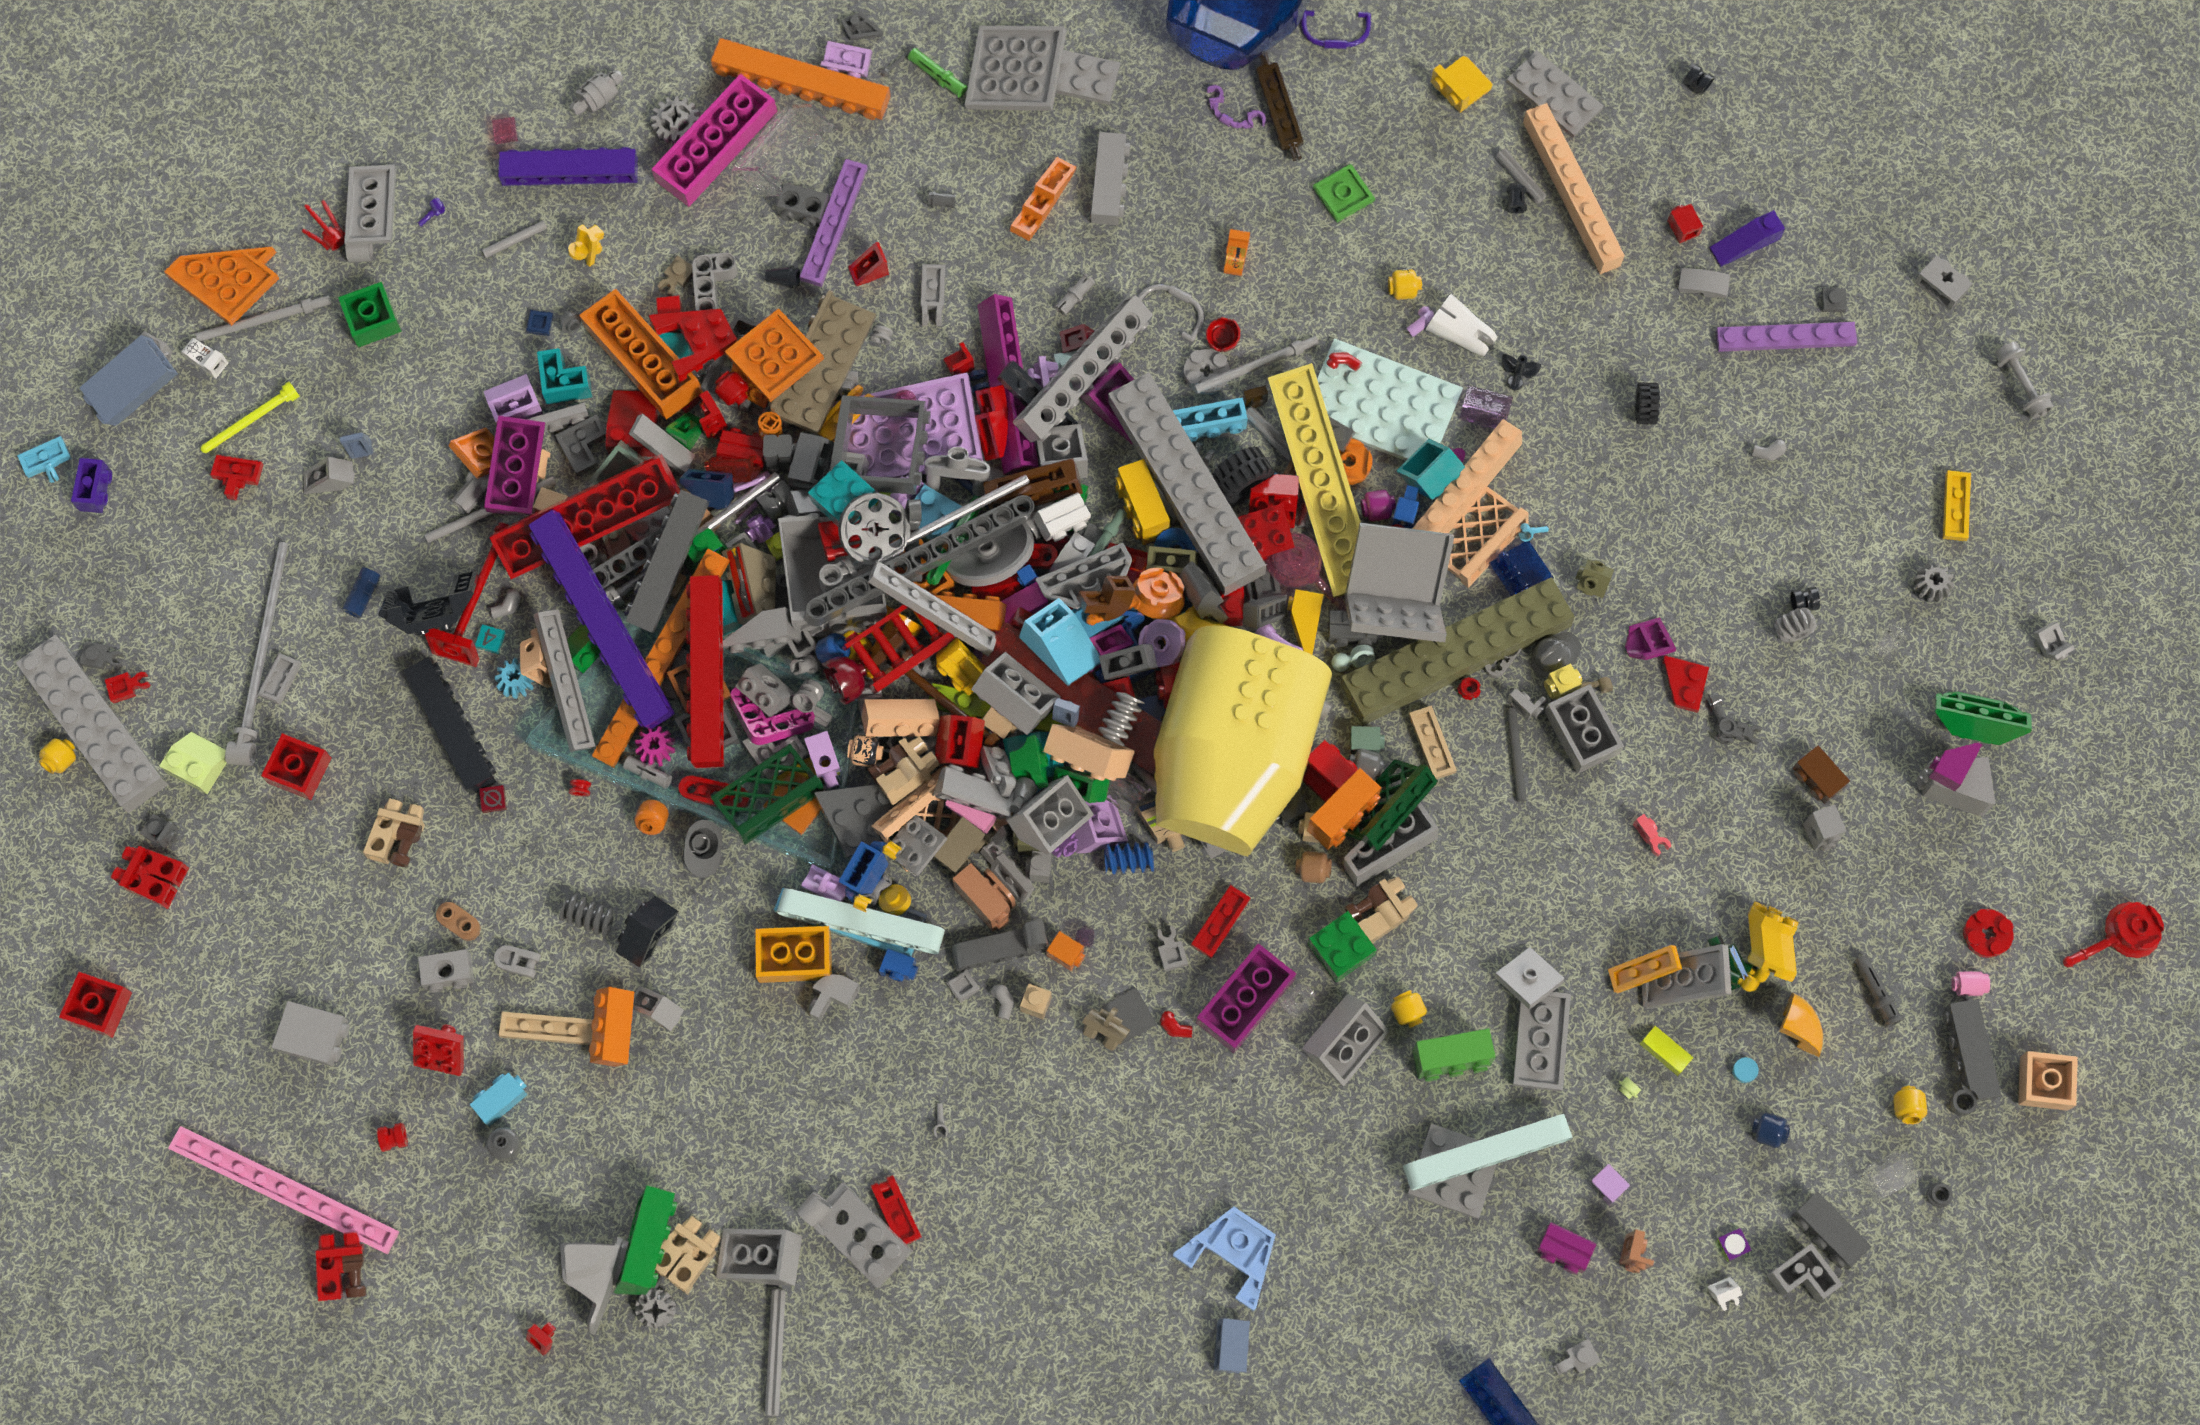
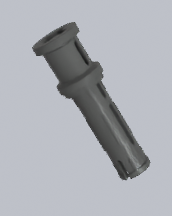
M1863 955L1854 960V964L1875 1000V1010H1879L1885 1021L1884 1027L1889 1028L1903 1021L1905 1017L1900 1015L1894 1004L1895 998L1892 995H1888L1868 955Z

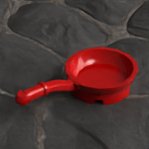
M2142 902L2118 904L2110 910L2105 920L2106 939L2065 957L2063 965L2067 968L2073 967L2075 964L2087 960L2088 957L2109 946L2115 948L2116 951L2126 957L2138 959L2149 956L2157 949L2162 939L2164 923L2161 915L2155 908L2150 905L2146 906Z

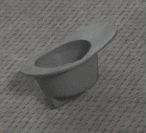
M1571 632L1559 633L1549 638H1544L1532 649V670L1539 676L1548 677L1550 673L1573 663L1580 655V641Z
M699 820L693 823L684 839V863L687 870L697 877H708L714 874L719 867L722 833L714 822Z

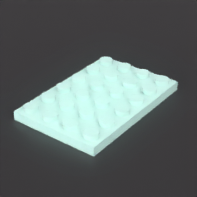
M1335 338L1317 378L1328 416L1355 431L1352 439L1359 440L1368 447L1405 461L1429 438L1441 443L1463 390L1461 386ZM1333 352H1348L1360 360L1362 365L1357 372L1345 364H1339L1338 368L1332 369L1327 365V360Z

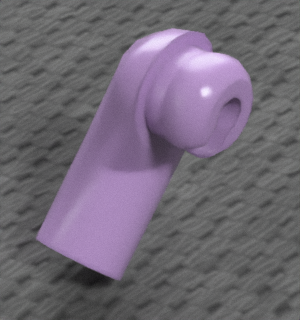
M1427 306L1422 307L1418 311L1420 318L1407 327V330L1413 337L1424 330L1434 317L1433 311H1430Z

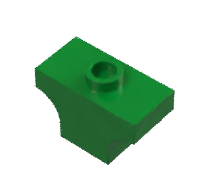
M1036 735L1026 737V742L1022 748L1009 752L1012 773L1016 780L1021 777L1033 780L1039 789L1048 787L1046 767L1049 766L1047 755L1043 752V747Z

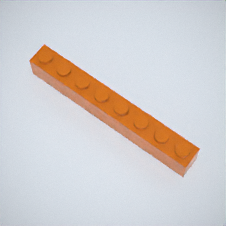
M722 38L719 39L711 59L713 71L720 76L727 77L729 75L737 78L742 74L751 82L757 83L761 88H774L784 95H798L805 101L815 100L830 108L833 106L839 107L846 113H860L870 120H875L876 118L882 120L891 97L890 89L887 86Z

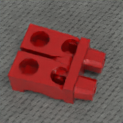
M127 846L122 854V859L130 863L126 870L116 867L111 878L126 891L156 903L165 909H169L178 891L172 885L180 887L189 867L183 862L138 846V848Z

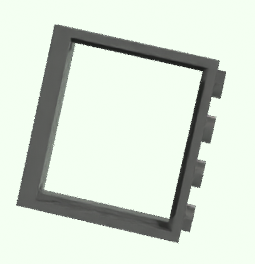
M842 395L830 471L841 460L846 463L853 414L918 418L909 479L859 475L876 492L916 494V488L921 485L922 479L919 468L920 465H924L925 452L922 451L923 445L927 444L928 432L925 428L926 424H930L931 411H927L926 402Z

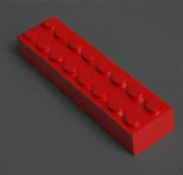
M661 453L494 532L489 538L512 580L546 563L541 554L544 552L543 549L530 536L532 530L529 524L549 511L554 510L561 514L579 547H582L669 506L674 494H679L680 489Z

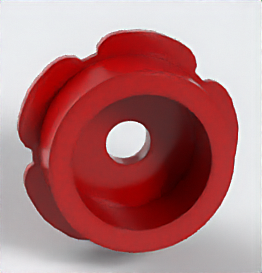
M1471 677L1462 679L1461 684L1457 688L1458 693L1465 700L1477 698L1481 693L1479 681Z

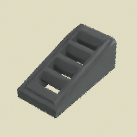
M1284 593L1252 600L1243 604V624L1245 626L1258 629L1287 617V594Z

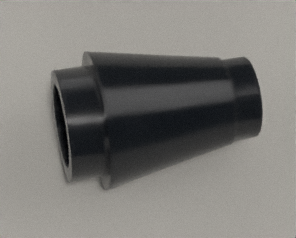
M793 265L766 269L765 281L766 283L793 288L794 286H799L800 270L799 268H794Z

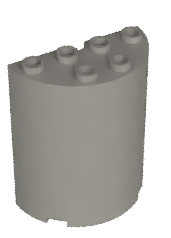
M811 513L807 516L796 517L794 515H787L783 518H778L791 622L797 631L807 630L811 636L826 637L831 633L843 635L849 630L859 633L866 630V625L875 624L886 616L885 594H882L820 626L809 625L804 618L806 605L810 600L824 594L819 584L821 568L827 564H837L846 558L851 563L856 562V560L851 556L835 558V561L827 562L818 531V523L831 521L828 517H820L817 513ZM874 524L873 527H869L868 529L869 532H873V534L875 535L876 531ZM860 541L851 542L849 546L860 544ZM842 545L832 546L833 549L842 547ZM874 546V551H877L878 547ZM869 565L857 571V575L860 576L872 570L874 565ZM829 577L826 580L829 582H834L837 579L834 577ZM860 588L852 589L856 595L864 594ZM834 598L831 600L834 605L839 606L843 604L840 599ZM818 609L810 610V613L814 616L822 615Z

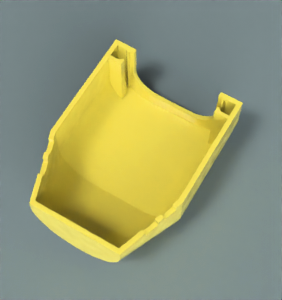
M1204 626L1197 629L1186 642L1154 748V759L1156 761V772L1154 775L1157 787V794L1155 795L1156 825L1248 857L1301 787L1331 681V669L1323 661L1305 651L1249 631L1227 626Z

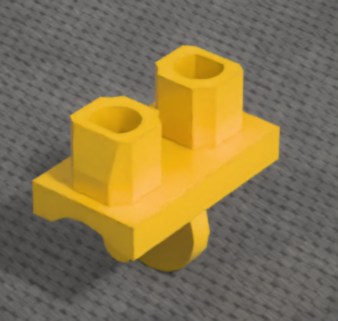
M583 224L577 228L576 241L572 242L568 247L569 256L575 260L585 259L586 264L589 267L595 263L596 255L602 252V246L598 241L603 239L604 232L597 225H593L588 229Z

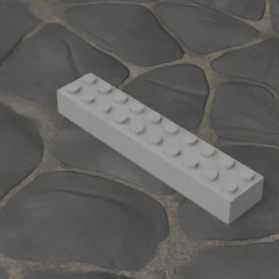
M1148 372L1108 394L1110 407L1140 457L1145 459L1152 477L1223 595L1226 596L1265 575V562L1151 374Z

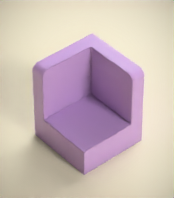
M1610 1164L1592 1180V1183L1604 1195L1602 1199L1609 1206L1630 1186Z

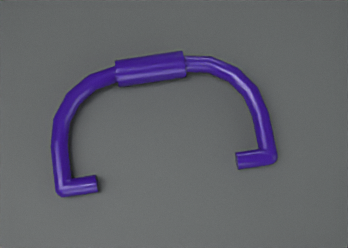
M1303 10L1301 12V27L1304 36L1313 44L1323 46L1326 49H1347V47L1357 46L1363 43L1370 33L1371 13L1358 12V18H1366L1365 31L1360 38L1347 42V40H1317L1311 36L1307 29V16H1314V11Z

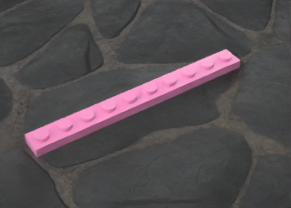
M179 1127L168 1149L342 1233L358 1231L360 1242L387 1255L399 1234V1231L184 1127Z

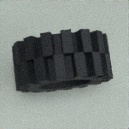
M1639 382L1637 384L1635 395V419L1637 424H1657L1660 413V389L1658 383Z

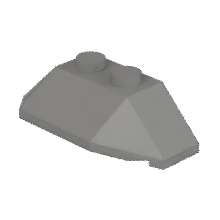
M1121 543L1038 577L1036 582L1044 597L1054 601L1060 598L1067 606L1078 609L1081 608L1077 600L1079 591H1101L1106 576H1126L1132 558L1125 545Z

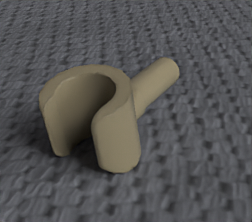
M1602 677L1594 682H1581L1582 685L1580 687L1583 688L1591 684L1594 688L1599 687L1601 693L1613 690L1612 682L1608 677Z

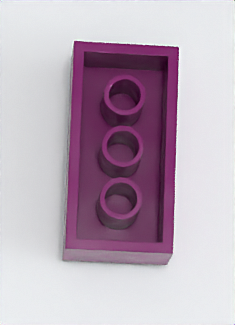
M1258 943L1197 1016L1196 1024L1234 1054L1294 982L1297 973Z

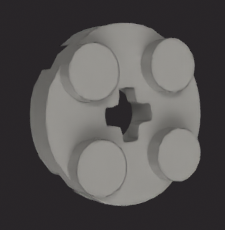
M1211 349L1193 351L1184 365V379L1194 391V385L1230 371L1226 356ZM1209 367L1213 374L1210 373L1208 377H1205L1204 373L1200 372V370ZM1227 382L1199 394H1214L1224 387Z

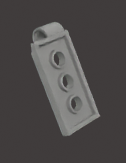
M395 165L349 167L345 229L346 257L349 263L372 262L373 244L392 242L396 187ZM371 184L377 185L373 190L366 189ZM369 203L376 204L372 209L365 208ZM368 222H375V225L371 228L364 227Z
M844 1182L838 1186L827 1200L813 1191L796 1210L805 1222L813 1226L822 1236H826L876 1288H880L913 1252ZM842 1210H845L849 1215V1220L844 1225H841L837 1220L838 1213ZM860 1227L866 1232V1238L862 1242H858L854 1236L855 1231ZM876 1245H880L883 1248V1256L878 1260L872 1256V1249Z

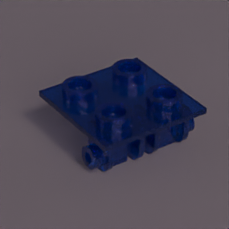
M1530 541L1523 542L1506 553L1503 551L1497 555L1496 559L1489 562L1511 596L1551 577L1554 579Z

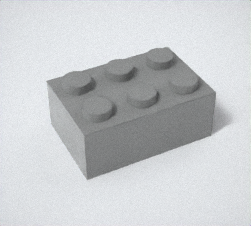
M1006 652L983 671L971 689L981 700L986 701L1000 715L1006 717L1018 730L1023 731L1026 735L1048 716L1057 698H1061V696Z
M1591 684L1548 703L1544 712L1577 774L1621 753L1624 745Z

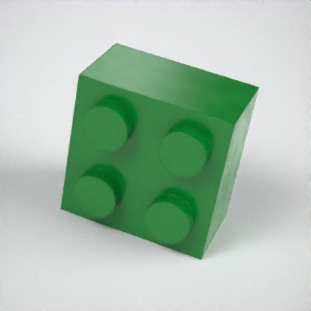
M382 281L338 297L350 332L358 348L402 332Z
M1349 911L1311 936L1307 943L1335 983L1373 958L1377 952L1373 943Z

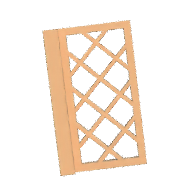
M1486 486L1453 527V529L1463 528L1464 538H1454L1453 544L1464 543L1465 552L1451 554L1447 570L1461 579V583L1469 588L1522 531L1520 529L1521 524L1529 523L1528 512L1523 508H1516ZM1487 494L1494 499V505L1480 506V499ZM1507 509L1513 513L1508 519H1498L1497 510ZM1495 510L1496 520L1482 521L1481 512ZM1468 512H1478L1479 521L1465 523V515ZM1496 525L1497 531L1493 535L1483 536L1482 526ZM1480 527V536L1466 537V528ZM1481 541L1479 551L1468 552L1467 543ZM1466 558V564L1459 570L1452 565V559Z
M946 765L940 767L931 775V780L928 782L924 781L921 786L908 794L872 825L874 831L880 835L884 842L888 843L890 841L889 837L896 831H900L902 826L915 815L920 816L924 821L926 816L936 817L934 828L946 837L961 817L953 811L951 814L942 813L945 800L933 796L941 769L947 767ZM933 800H938L937 812H927L928 804ZM941 817L951 818L949 827L945 830H939Z

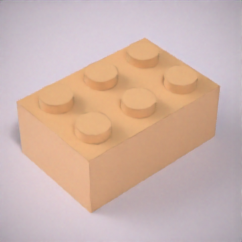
M1052 724L1043 752L1051 755L1050 759L1060 763L1065 761L1071 763L1070 767L1081 772L1087 770L1091 772V777L1102 781L1105 778L1113 781L1116 778H1126L1135 752L1078 726L1071 727L1069 725Z

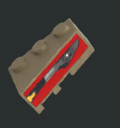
M742 543L722 551L723 557L730 561L728 564L730 572L727 573L728 580H732L734 593L731 595L738 623L745 625L762 611L775 609L776 557Z

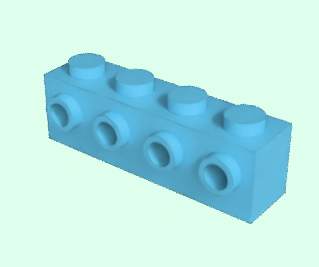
M1243 397L1173 410L1191 442L1201 437L1215 438L1223 433L1237 434L1247 429L1248 418Z

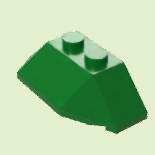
M1958 691L1944 694L1937 693L1935 696V712L1951 735L1963 739L1981 741L1986 744L2002 745L2031 733V714L2022 712L2017 707L2004 701Z

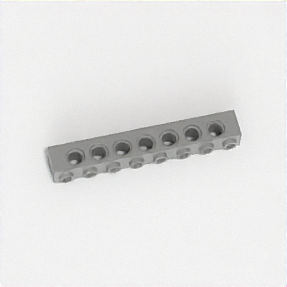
M1136 295L1122 300L1013 421L1030 442L1044 441L1051 434L1050 429L1065 419L1066 416L1064 414L1066 411L1073 409L1080 401L1078 398L1092 389L1094 386L1092 382L1107 372L1108 369L1106 367L1110 362H1115L1121 356L1120 351L1134 342L1136 333L1143 331L1149 325L1147 321L1153 314ZM1097 350L1100 352V358L1097 355ZM1083 365L1085 366L1087 373L1084 372ZM1069 381L1072 383L1073 389L1070 388ZM1055 396L1057 397V399H1058V401H1059V404H1058V405H1057L1056 402H1055ZM1041 412L1044 414V421L1041 418Z

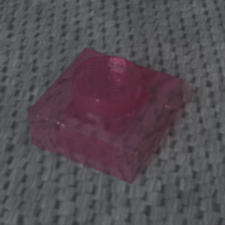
M515 117L492 120L496 144L518 141Z

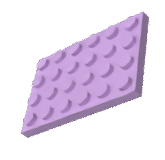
M967 373L871 393L874 398L920 400L926 402L927 411H931L930 424H926L925 428L928 432L927 444L923 445L922 451L925 452L924 465H920L919 468L921 474H926L924 470L925 461L929 457L947 455L948 450L953 447H963L968 451L970 458L983 461L970 380ZM835 401L834 404H833V407H834L839 401ZM861 414L851 426L847 452L865 455L869 461L866 476L906 477L908 475L906 471L910 470L918 418Z

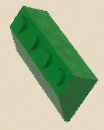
M648 1185L644 1188L637 1202L627 1239L628 1247L613 1293L646 1295L650 1288H655L659 1275L655 1273L656 1265L662 1263L665 1252L664 1249H661L663 1240L667 1241L671 1226L667 1225L669 1216H674L677 1202H674L675 1193Z

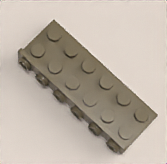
M828 290L826 296H821L818 303L819 310L816 315L813 314L808 323L809 330L806 335L803 334L820 351L824 360L771 403L769 402L771 412L777 413L781 420L816 435H819L876 319L875 313L835 297L832 290Z

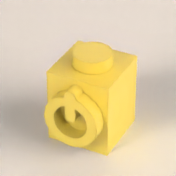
M1569 664L1550 673L1547 680L1544 681V687L1549 697L1557 700L1579 690L1582 685V677L1579 671L1573 669L1572 665Z

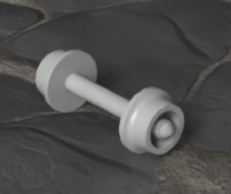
M2017 342L2003 344L1995 352L1998 359L1997 366L2001 368L2010 364L2030 399L2023 406V411L2028 412L2032 419L2046 416V413L2054 407L2050 400L2052 396L2050 393L2039 396L2023 370L2018 359L2025 355V349H2021Z

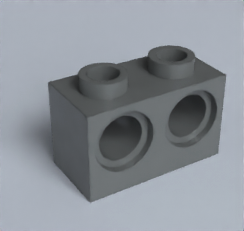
M785 182L776 205L777 212L786 221H801L808 227L820 226L829 203V197L826 193ZM790 202H796L794 206H787ZM811 208L818 209L816 212H809Z

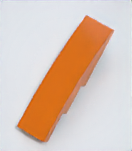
M1056 157L1035 184L1033 193L1023 204L1022 211L1011 224L1010 231L1030 241L1076 171V166Z

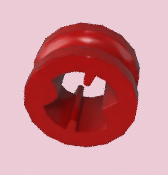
M580 779L570 780L572 788L569 789V794L574 796H590L591 792L588 788L591 787V782Z

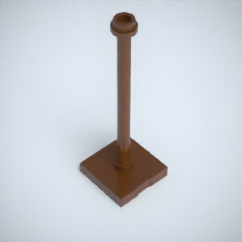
M898 631L889 642L899 657L906 660L911 655L912 650ZM883 649L872 658L881 672L884 671L885 674H888L894 670L891 666L893 663ZM911 669L905 673L909 679L951 714L969 716L915 670ZM984 729L983 740L985 742L983 746L997 747L1001 740L997 733L993 732L990 734Z

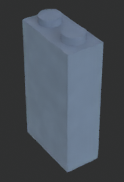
M140 335L79 388L84 394L83 399L97 411V418L103 424L117 426L178 373L153 339Z

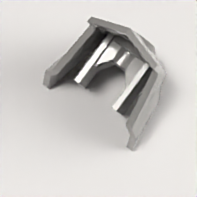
M616 1236L612 1244L561 1243L560 1245L563 1282L575 1288L593 1302L587 1319V1327L592 1335L596 1334L612 1294L613 1285L616 1286L628 1247V1241Z

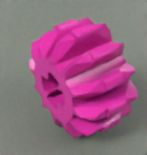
M660 726L656 728L655 732L653 729L648 728V734L640 732L639 734L642 739L635 740V744L638 746L635 752L637 755H641L640 761H648L650 765H654L655 761H657L658 765L662 767V760L665 759L669 762L671 760L669 754L676 752L675 748L672 747L676 743L675 739L670 738V731L663 732ZM654 743L656 744V746H657L658 744H659V746H660L657 750H655L654 747H653V750H652V748H651V746H652Z

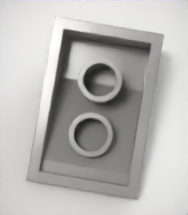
M723 1229L716 1278L767 1285L795 1286L802 1236L788 1230Z

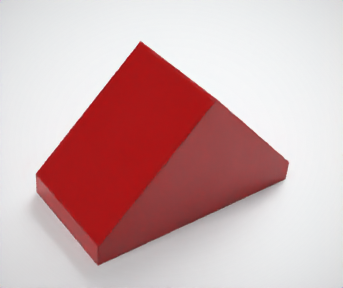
M875 242L848 266L856 286L889 275L887 260L879 242Z

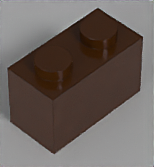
M1819 745L1801 758L1793 767L1795 777L1801 783L1805 782L1811 789V795L1817 801L1821 800L1824 804L1843 790L1850 782L1848 777Z

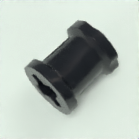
M1519 184L1507 187L1506 192L1509 195L1507 211L1509 213L1526 212L1525 194L1527 193V188Z

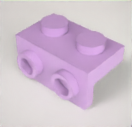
M828 41L824 61H821L820 66L832 71L847 73V75L856 78H867L872 50Z

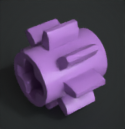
M757 514L746 522L749 528L744 531L752 541L757 540L758 543H762L773 536L771 529L775 525L770 517L765 516L763 518L761 514Z
M1075 833L1070 835L1051 853L1057 858L1060 855L1064 857L1071 856L1077 849L1078 839L1075 837Z

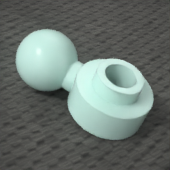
M1359 645L1353 648L1350 655L1345 653L1334 655L1331 661L1332 667L1339 672L1347 670L1351 664L1356 668H1361L1375 661V654L1372 647Z

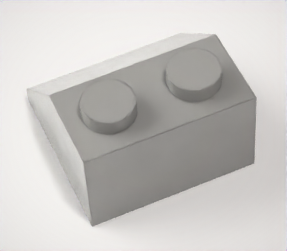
M1081 424L1052 427L1050 429L1051 434L1044 441H1036L1039 467L1074 458L1080 478L1088 477V460Z

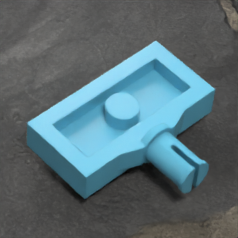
M61 436L17 455L28 478L41 472H46L50 483L55 482L54 479L56 481L59 480L55 467L72 459Z

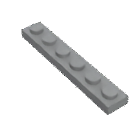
M878 561L873 566L868 580L870 584L983 654L989 656L992 653L997 634Z
M559 609L538 612L533 616L570 752L591 749L595 747Z

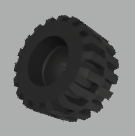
M1254 446L1240 450L1225 459L1214 470L1212 477L1228 503L1234 504L1250 498L1251 489L1273 476L1275 472L1260 448Z

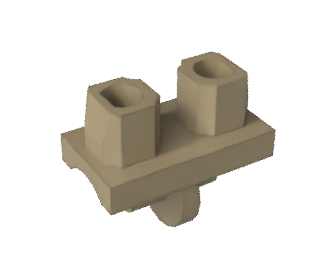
M1115 1007L1110 1012L1103 1008L1100 1012L1092 1008L1082 1022L1085 1024L1083 1035L1094 1039L1098 1032L1106 1036L1103 1045L1111 1051L1125 1040L1130 1029L1121 1025L1123 1020L1116 1016L1118 1009Z

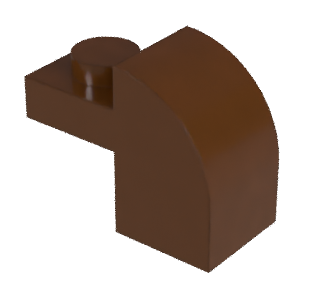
M1106 576L1101 591H1079L1077 600L1084 613H1100L1104 621H1110L1120 617L1129 609L1136 590L1128 576Z

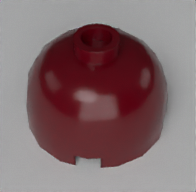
M838 656L822 663V666L827 667L823 670L834 694L838 692L842 696L838 700L843 705L854 701L862 694L865 687L864 676L867 673L861 663L856 664L852 658L847 656Z

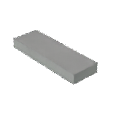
M643 414L637 417L629 432V435L656 456L662 453L666 463L681 475L688 470L695 457L692 452Z

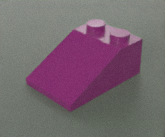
M1121 363L1109 364L1107 372L1102 377L1096 378L1092 382L1094 385L1092 389L1080 397L1097 416L1133 445L1109 405L1108 394L1135 379Z

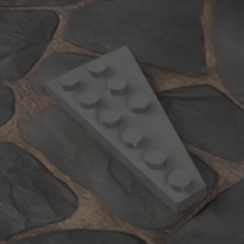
M877 784L816 792L813 794L846 858L854 855L861 841L869 846L873 841H883L880 835L874 831L872 825L900 802L898 801L892 805ZM933 800L928 804L927 812H937L938 800ZM944 801L943 810L947 809L946 801Z

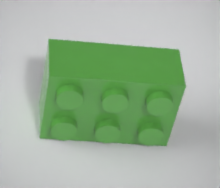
M1490 1029L1417 1041L1412 1050L1418 1079L1425 1078V1082L1440 1079L1439 1075L1449 1074V1077L1461 1076L1464 1074L1463 1071L1473 1069V1073L1487 1071V1067L1491 1066L1496 1058Z

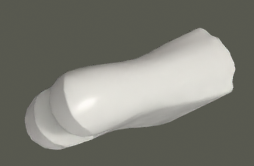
M1452 294L1448 296L1426 328L1427 331L1480 356H1485L1489 349L1478 338L1490 345H1493L1497 340L1496 333Z

